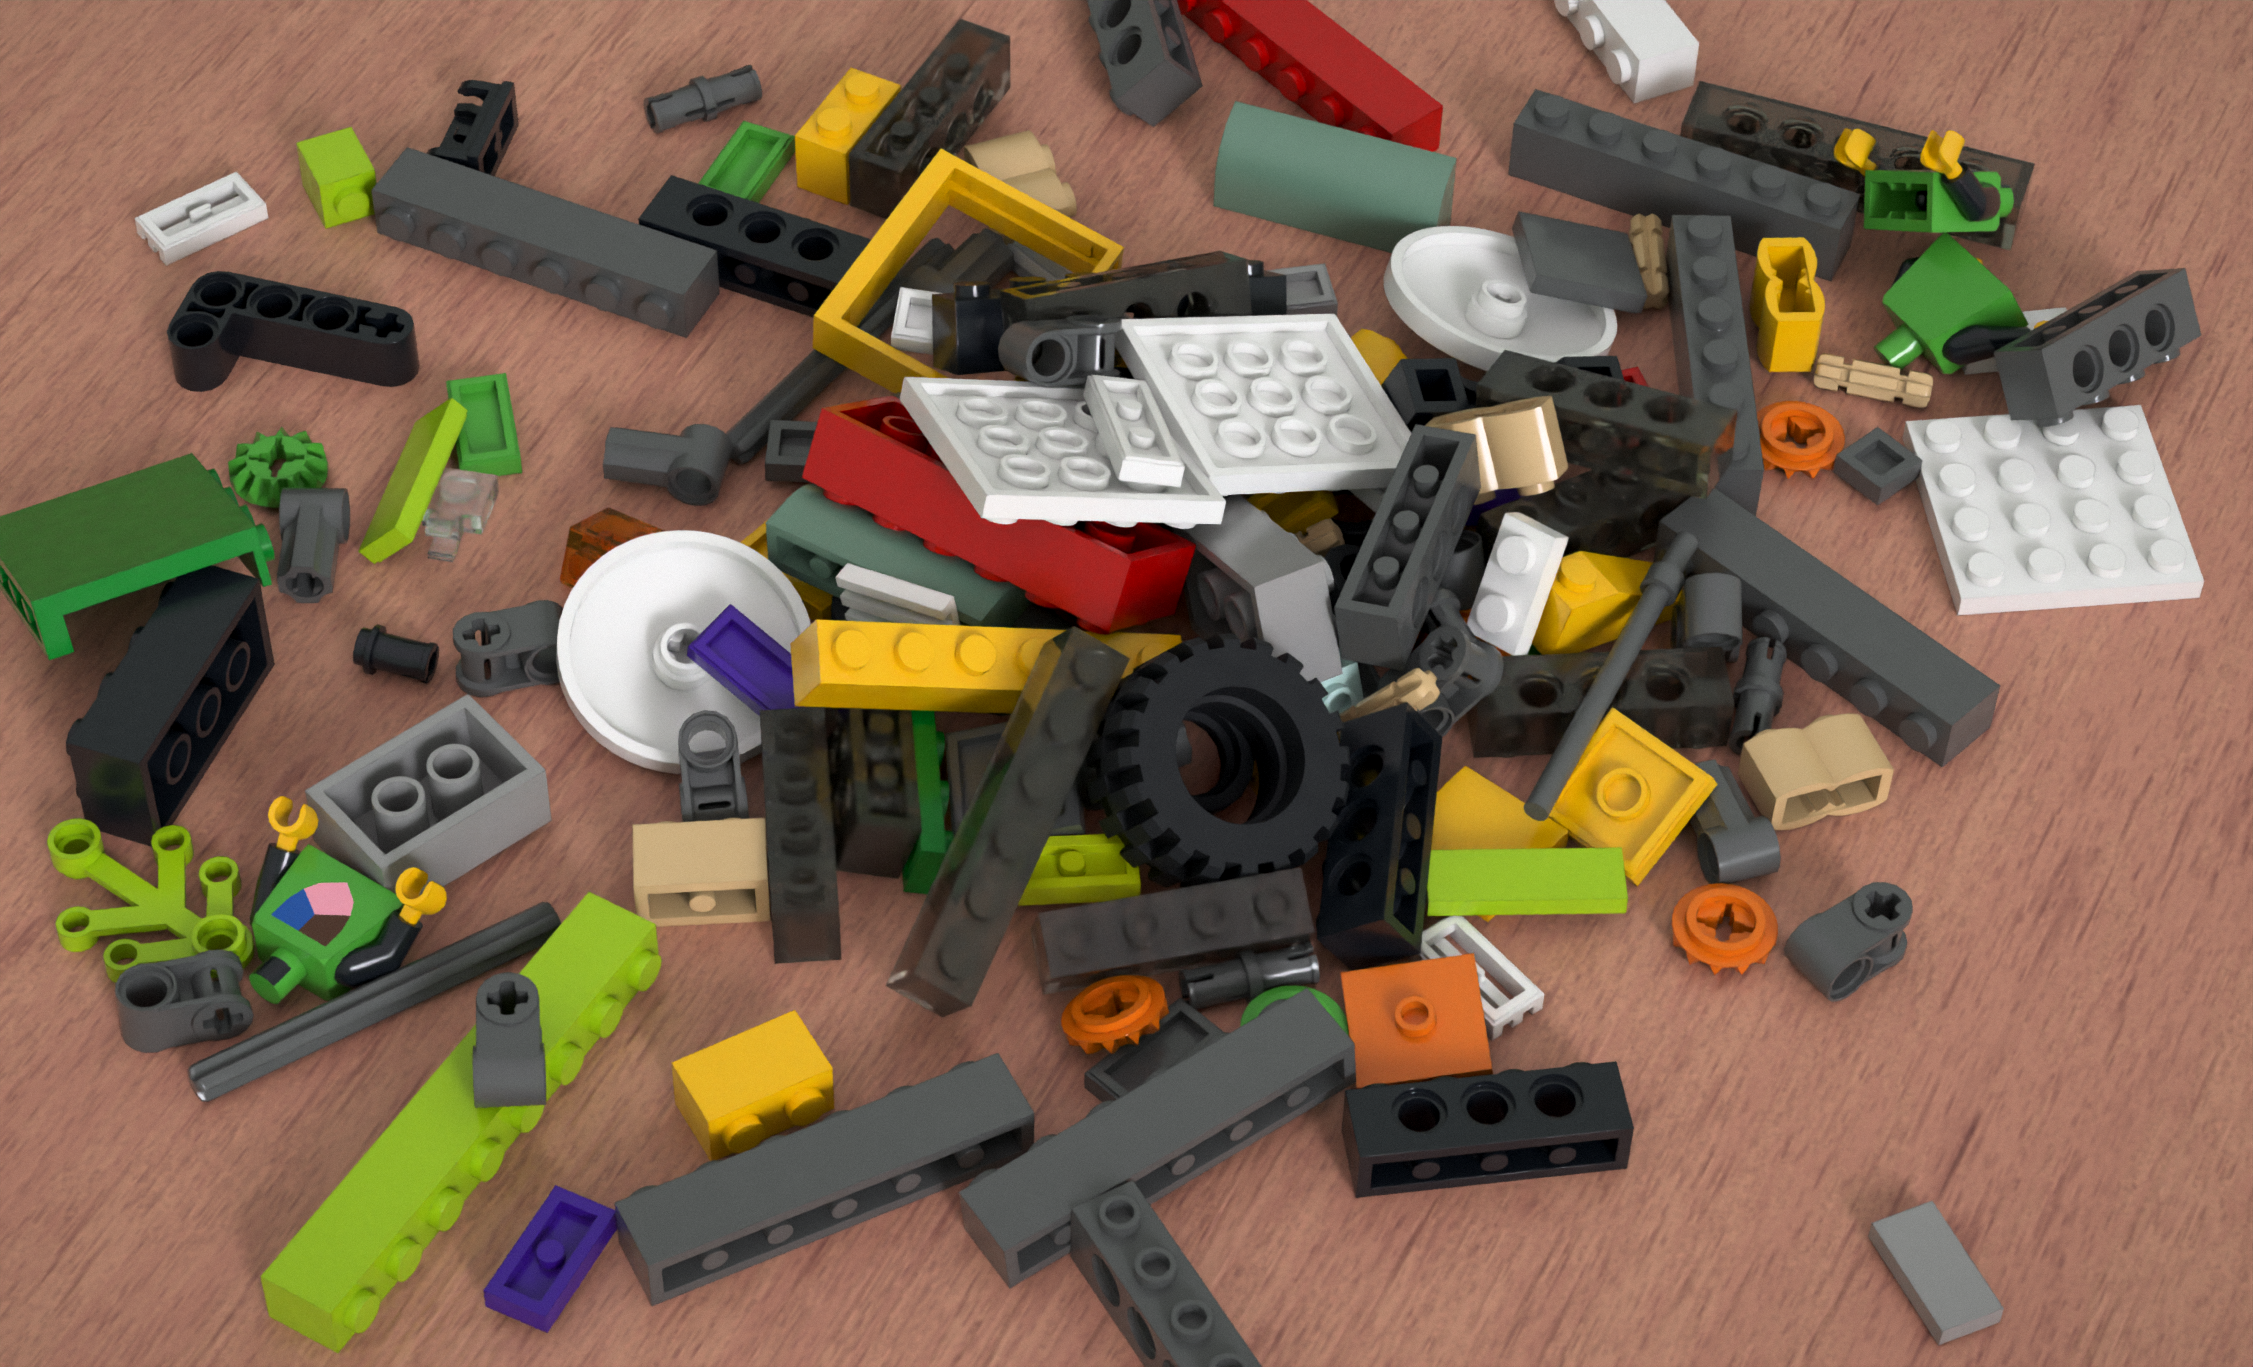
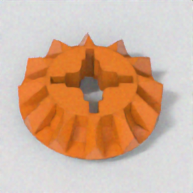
M1782 401L1770 404L1757 412L1765 471L1779 467L1784 469L1788 479L1795 472H1803L1809 478L1814 479L1820 469H1834L1836 455L1844 450L1845 434L1839 421L1828 411L1806 402ZM1788 432L1789 436L1793 437L1797 443H1806L1805 448H1797L1793 442H1785L1786 433Z
M1716 883L1697 887L1686 893L1678 901L1672 914L1673 946L1683 948L1686 951L1689 965L1700 961L1709 964L1714 976L1722 968H1734L1739 974L1743 975L1750 964H1765L1771 949L1776 946L1778 923L1772 908L1756 893L1737 885ZM1727 916L1730 917L1729 926H1732L1729 940H1725V942L1718 941L1716 930L1718 925L1722 924L1723 917Z
M1140 975L1113 976L1093 983L1076 995L1062 1013L1061 1026L1069 1045L1081 1046L1086 1054H1094L1103 1048L1114 1054L1120 1046L1126 1044L1138 1046L1139 1038L1142 1035L1154 1034L1160 1030L1159 1020H1162L1169 1013L1165 991L1156 980Z

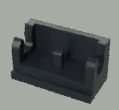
M466 80L461 83L457 92L466 97L475 96L483 101L482 106H477L473 103H458L454 110L455 117L440 147L431 148L426 154L495 176L519 126L514 82L509 81L496 84L479 80Z

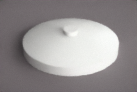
M1437 226L1418 230L1398 242L1385 270L1383 282L1386 297L1396 314L1409 328L1444 353L1494 374L1518 379L1541 371L1562 357L1608 356L1617 334V319L1613 309L1531 293L1515 238L1506 234L1464 226Z
M692 530L663 531L644 535L615 547L600 557L579 578L566 600L559 620L556 664L562 692L570 709L585 730L602 746L626 761L647 769L680 774L678 755L679 730L687 718L694 713L704 710L717 711L726 716L734 725L738 740L740 764L757 756L782 735L687 656V648L729 604H732L791 653L790 643L811 625L807 610L792 583L781 570L757 551L740 542L713 533ZM705 730L698 732L692 737L689 747L695 756L710 760L717 758L724 752L726 743L720 734Z

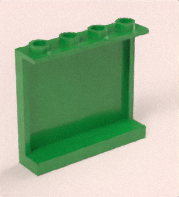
M192 453L0 516V590L49 660L74 652L63 615L219 562L238 557L255 578H259L260 584L263 587L272 585L266 562L275 560V553L265 526L262 523L255 525L247 505L239 506L231 487L223 488L214 468L206 470Z

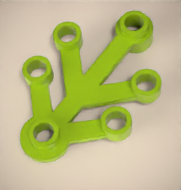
M81 818L69 819L57 824L50 831L47 845L52 864L57 871L72 879L89 877L131 905L129 907L98 910L75 906L64 910L59 914L55 923L59 942L64 949L71 952H83L92 948L97 943L99 936L168 930L180 938L144 944L126 938L109 944L104 951L103 959L107 975L114 983L117 982L119 976L124 971L135 965L195 956L208 950L223 949L233 952L239 956L243 969L251 962L255 952L252 933L239 919L234 917L233 898L241 890L242 884L238 865L233 859L224 856L213 857L205 861L199 869L202 893L207 898L206 917L202 919L186 908V866L193 859L194 849L191 835L184 827L168 825L157 830L152 836L151 846L155 862L158 865V889L105 854L100 830L93 822ZM170 845H181L175 850H164ZM219 876L229 877L228 879L221 882L211 881ZM77 926L86 927L79 932H69L70 929ZM126 958L135 959L134 961H132V962L129 963V964H125V965H118V964H116L118 961H120V960H122V959H126ZM211 970V977L218 978L217 971Z

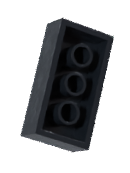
M211 565L178 576L175 581L168 582L161 592L158 607L146 625L139 626L133 633L128 652L116 670L107 673L103 678L97 698L84 718H78L71 726L66 740V752L70 756L76 779V794L81 800L85 819L96 824L100 832L151 846L152 836L157 830L173 825L270 673L275 663L259 578Z

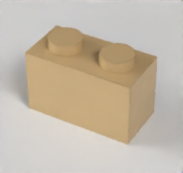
M727 818L710 821H662L652 824H632L633 888L636 915L655 923L656 927L770 921L765 818Z

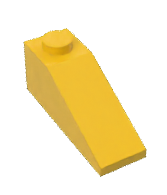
M1579 551L1562 557L1532 641L1534 647L1551 663L1617 639L1642 596L1640 585L1653 562ZM1682 590L1672 605L1664 607L1655 625L1671 620L1673 606L1678 604Z

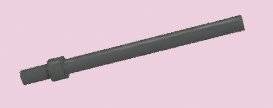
M1685 531L1676 533L1662 560L1650 566L1640 585L1642 596L1524 805L1525 813L1532 819L1544 821L1548 818L1665 606L1672 605L1678 597L1685 582L1683 573L1699 545L1698 540L1691 533Z

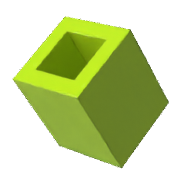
M352 127L296 143L303 187L325 229L375 214L371 191L377 184L375 169Z

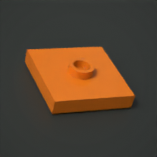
M1474 953L1340 972L1349 1037L1355 1043L1357 1089L1377 1083L1398 1085L1426 1082L1443 1076L1464 1078L1493 1074Z

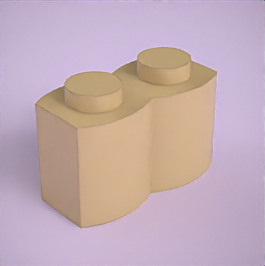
M1030 130L964 146L965 162L1069 218L1076 215V200L1071 186L1068 182H1060L1056 175L1055 162L1047 144L1040 145ZM989 227L991 231L1002 236L1006 246L1009 243H1014L1015 240Z
M1552 396L1527 398L1493 407H1480L1436 416L1425 425L1476 435L1481 489L1474 505L1494 499L1496 497L1494 490L1517 488L1519 496H1530L1549 491L1555 487L1554 480L1559 479L1569 468Z
M1848 713L1821 716L1803 729H1766L1757 733L1750 740L1743 743L1737 774L1762 816L1769 819L1774 830H1790L1814 823L1828 814L1834 816L1851 815L1866 811L1883 803L1888 797L1894 769L1861 715Z

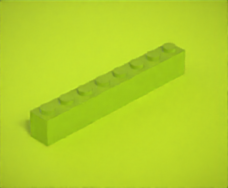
M591 892L585 895L519 973L529 978L536 985L539 994L540 1026L542 1030V1043H544L546 1102L561 1084L568 1085L574 1080L581 1069L584 1056L600 1037L606 1038L612 1034L621 1019L623 1009L638 991L644 992L650 988L661 968L656 924ZM476 1024L260 1276L269 1317L339 1353L355 1333L360 1334L371 1325L378 1313L380 1302L398 1281H406L414 1273L421 1260L422 1252L438 1232H445L454 1225L462 1211L464 1201L481 1181L487 1182L496 1174L502 1164L506 1150L521 1132L528 1133L538 1123L545 1105L475 1108L473 1046H476Z

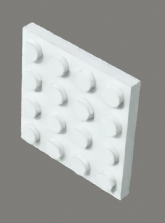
M1335 314L1121 319V330L1115 333V347L1134 379L1147 382L1171 436L1201 468L1222 496L1369 488L1387 489L1411 432Z
M904 377L900 401L981 518L998 524H1013L1018 519L1046 520L1061 526H1071L1078 521H1105L1118 527H1133L1137 522L1165 523L1180 529L1193 528L1196 524H1221L1226 500L1174 438L1173 441L1185 466L1180 487L1119 481L1084 399L1085 385L1048 387L1030 381Z
M2141 405L2073 410L2074 417L2071 420L2048 427L2038 426L2037 420H2011L2009 414L1906 421L1902 439L1905 447L1923 460L1919 478L1915 481L1957 616L2200 598L2204 579Z

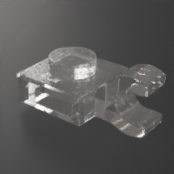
M444 468L422 519V526H426L425 535L433 537L428 551V559L453 562L464 532L483 534L499 494L497 475Z

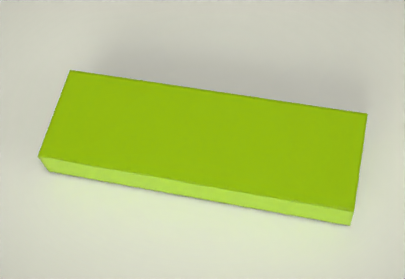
M452 397L417 420L412 428L358 550L359 553L374 564L382 562L414 540L467 418L466 413L468 410Z
M1622 847L1431 850L1426 894L1427 916L1626 913L1628 893Z

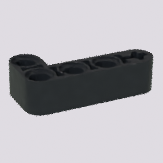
M216 271L199 277L191 286L167 329L176 381L182 388L196 392L213 390L222 385L240 356L385 387H396L410 382L418 374L420 367L412 316L406 310L232 272Z

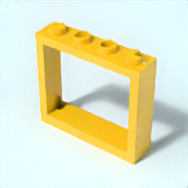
M940 149L814 314L812 348L893 393L901 392L904 377L949 378L857 328L949 205L1074 273H1100L1102 281L1120 280L1124 247L947 151ZM1042 345L1033 352L1032 365L1040 359L1043 350ZM1016 376L1013 381H1028V380Z

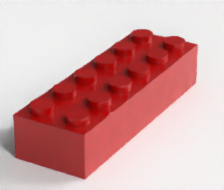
M893 395L821 408L802 475L803 479L823 488V495L827 499L843 505H857L873 513V521L880 526L897 531L907 530L924 539L923 546L928 550L944 556H958L974 564V572L981 577L996 582H1010L1026 591L1025 597L1029 601L1047 608H1061L1077 616V623L1084 629L1103 635H1110L1116 630L1134 625H1145L1148 621L1175 614L1197 545L1151 522H1137L1133 527H1118L1105 521H1078L1071 526H1061L1046 520L1018 519L1013 524H998L981 518L900 399Z

